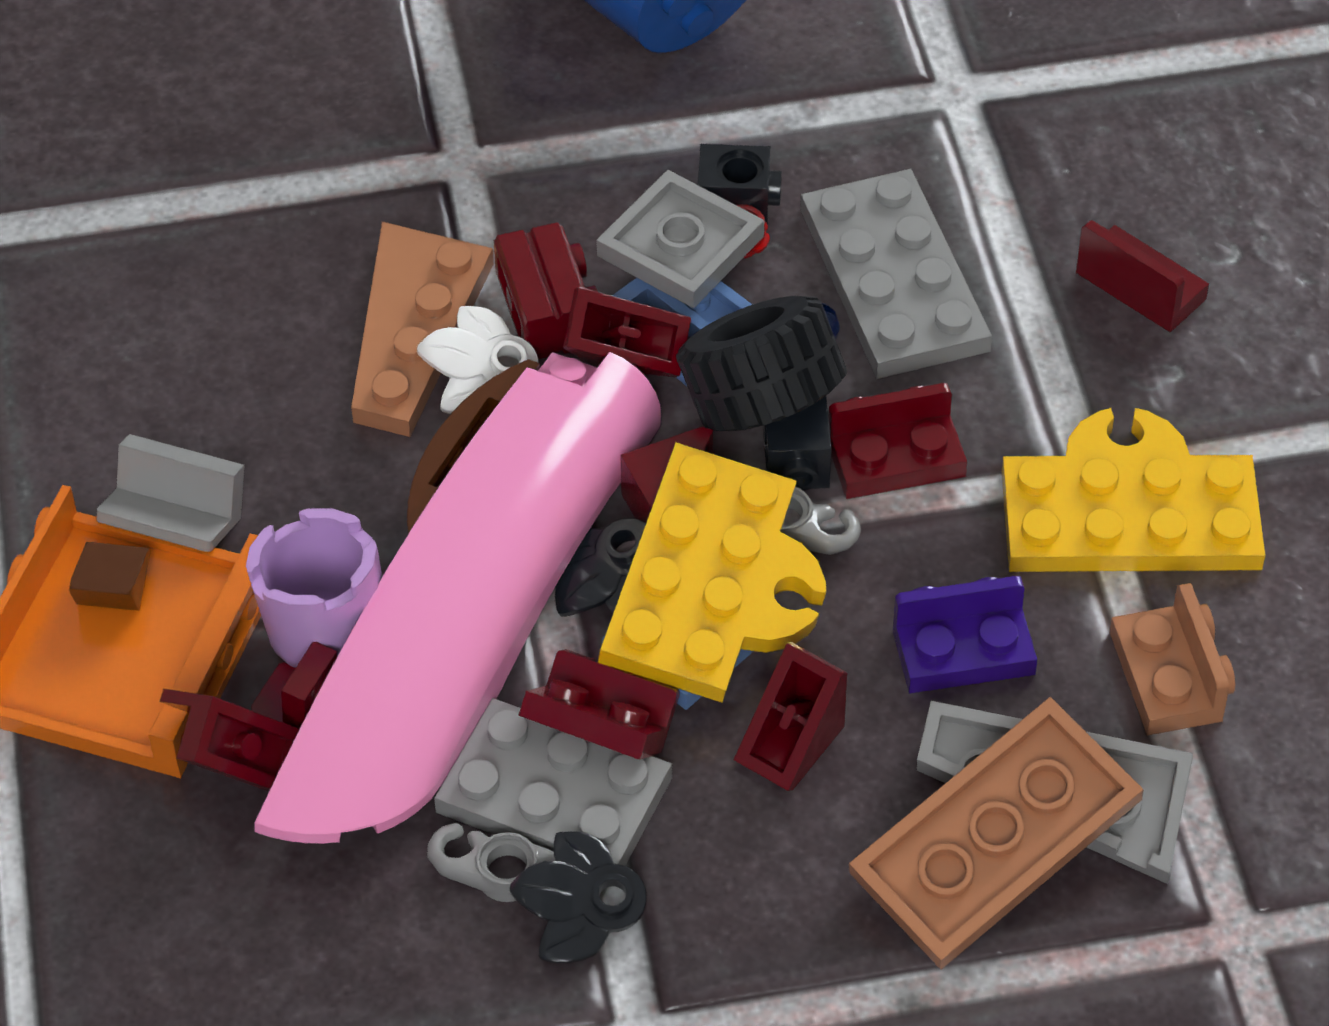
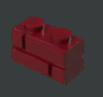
M558 222L533 227L529 233L519 230L497 235L496 239L493 240L495 271L517 336L532 345L538 359L547 358L552 352L557 354L560 350L564 353H569V351L563 348L574 290L577 287L598 292L595 285L584 286L582 278L587 277V267L581 244H569L563 225H560Z

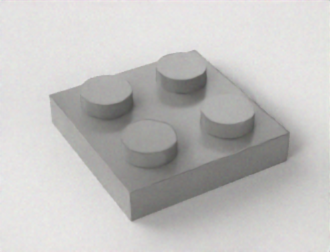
M667 170L596 240L597 256L694 309L764 237V220L680 175Z

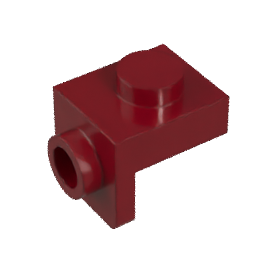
M312 642L296 668L284 662L279 663L252 703L251 711L300 729L337 659V651L318 642Z

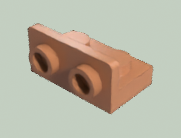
M1191 583L1177 585L1174 606L1112 617L1109 633L1147 736L1223 722L1228 694H1233L1235 691L1234 671L1228 656H1219L1214 643L1215 625L1211 610L1207 604L1199 605Z

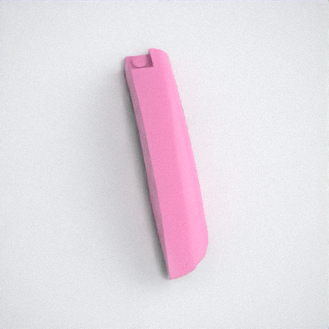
M552 352L538 371L528 367L524 370L444 478L380 580L378 588L362 611L320 688L255 821L256 833L291 842L338 843L340 842L341 833L360 830L371 826L377 834L386 831L413 816L436 794L492 698L497 699L531 630L576 550L609 498L620 485L621 455L647 446L660 429L661 407L657 394L649 380L638 368L611 352L607 354L598 367Z

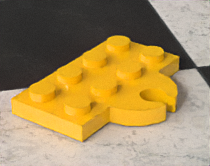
M1108 408L1100 410L1080 421L1068 437L1066 456H1003L1001 472L1009 572L1229 571L1263 569L1265 548L1253 455H1190L1184 437L1168 420L1139 408H1135L1131 433L1139 442L1130 446L1119 445L1109 438L1113 429L1114 415L1112 409Z
M676 442L603 640L598 663L723 703L741 649L767 653L782 650L787 643L793 642L796 644L808 636L816 626L819 613L808 607L799 610L786 609L774 597L782 591H794L802 595L809 604L822 606L826 595V581L818 560L801 542L781 533L797 481Z

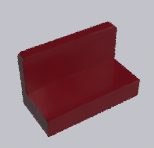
M1090 220L1081 228L1076 273L1168 332H1172L1207 299L1208 282L1118 226L1114 225L1108 230L1095 221Z
M163 689L160 698L161 703L189 713L176 759L270 791L299 728L210 695Z

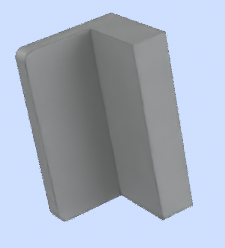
M129 434L118 447L117 488L97 508L96 520L99 523L210 552L241 519L244 465Z

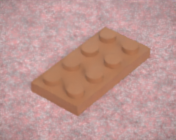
M1049 697L849 863V873L940 969H943L1137 805L1143 798L1144 789Z

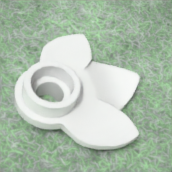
M461 306L457 314V328L447 327L436 330L423 339L417 347V354L426 363L450 378L443 392L440 410L449 414L477 388L510 368L501 365L498 361L499 357H512L518 360L519 363L527 359L538 362L537 353L529 342L521 337L511 335L503 318L495 312L479 306Z

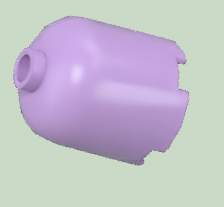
M333 508L302 510L299 512L300 521L286 524L275 532L273 525H269L260 532L249 548L246 569L270 644L279 657L289 666L295 668L312 642H318L336 650L338 657L362 611L382 579L379 553L375 540L362 529L360 519L355 515Z

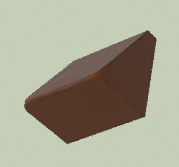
M86 542L69 586V592L76 604L139 611L150 556L149 548Z

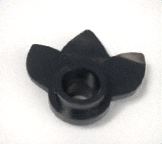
M625 518L609 524L604 530L589 529L555 586L556 610L561 617L582 613L599 607L604 603L607 604L613 615L644 531L645 522L634 518ZM635 541L634 546L629 551H616L623 543Z
M577 831L558 832L554 839L555 861H543L529 866L511 883L509 890L516 901L525 909L539 918L548 921L540 942L539 958L550 963H572L595 956L603 947L610 932L624 931L635 925L645 911L647 893L640 876L624 865L614 864L607 847L598 838L588 833ZM615 886L620 888L626 897L622 903L610 906L602 902L599 895L605 888Z

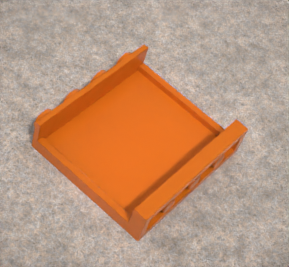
M62 485L51 506L44 507L39 513L35 524L34 537L24 555L19 554L13 560L8 573L7 586L0 596V729L181 778L188 763L176 758L189 713L161 703L160 698L163 689L221 698L261 617L246 569L249 548L258 535L249 534L240 554L219 548H214L210 552H204L99 523L96 520L97 516L81 513L76 510L72 488ZM86 542L149 548L150 556L139 611L76 604L69 592V586Z

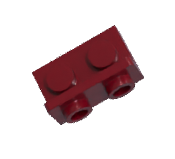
M948 383L913 386L906 390L869 397H853L829 406L831 456L846 499L966 477L967 459L950 415L952 393Z
M564 649L556 653L547 685L526 690L518 716L641 760L662 752L680 693L671 686L600 664L598 660Z

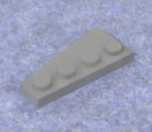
M931 701L917 757V771L947 783L1023 719ZM1086 732L1144 789L1142 800L1089 844L1087 848L1168 884L1193 753Z

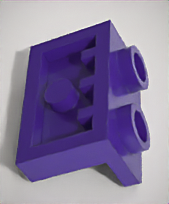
M1020 576L1005 578L985 577L975 582L942 587L923 586L912 591L898 593L895 596L893 635L909 694L1036 675L1037 656L1022 609L1025 588Z

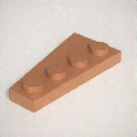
M382 222L351 406L353 423L411 437L441 375L439 371L431 367L417 354L418 344L436 330L447 327L457 328L459 308L461 306H474L494 265L493 248Z

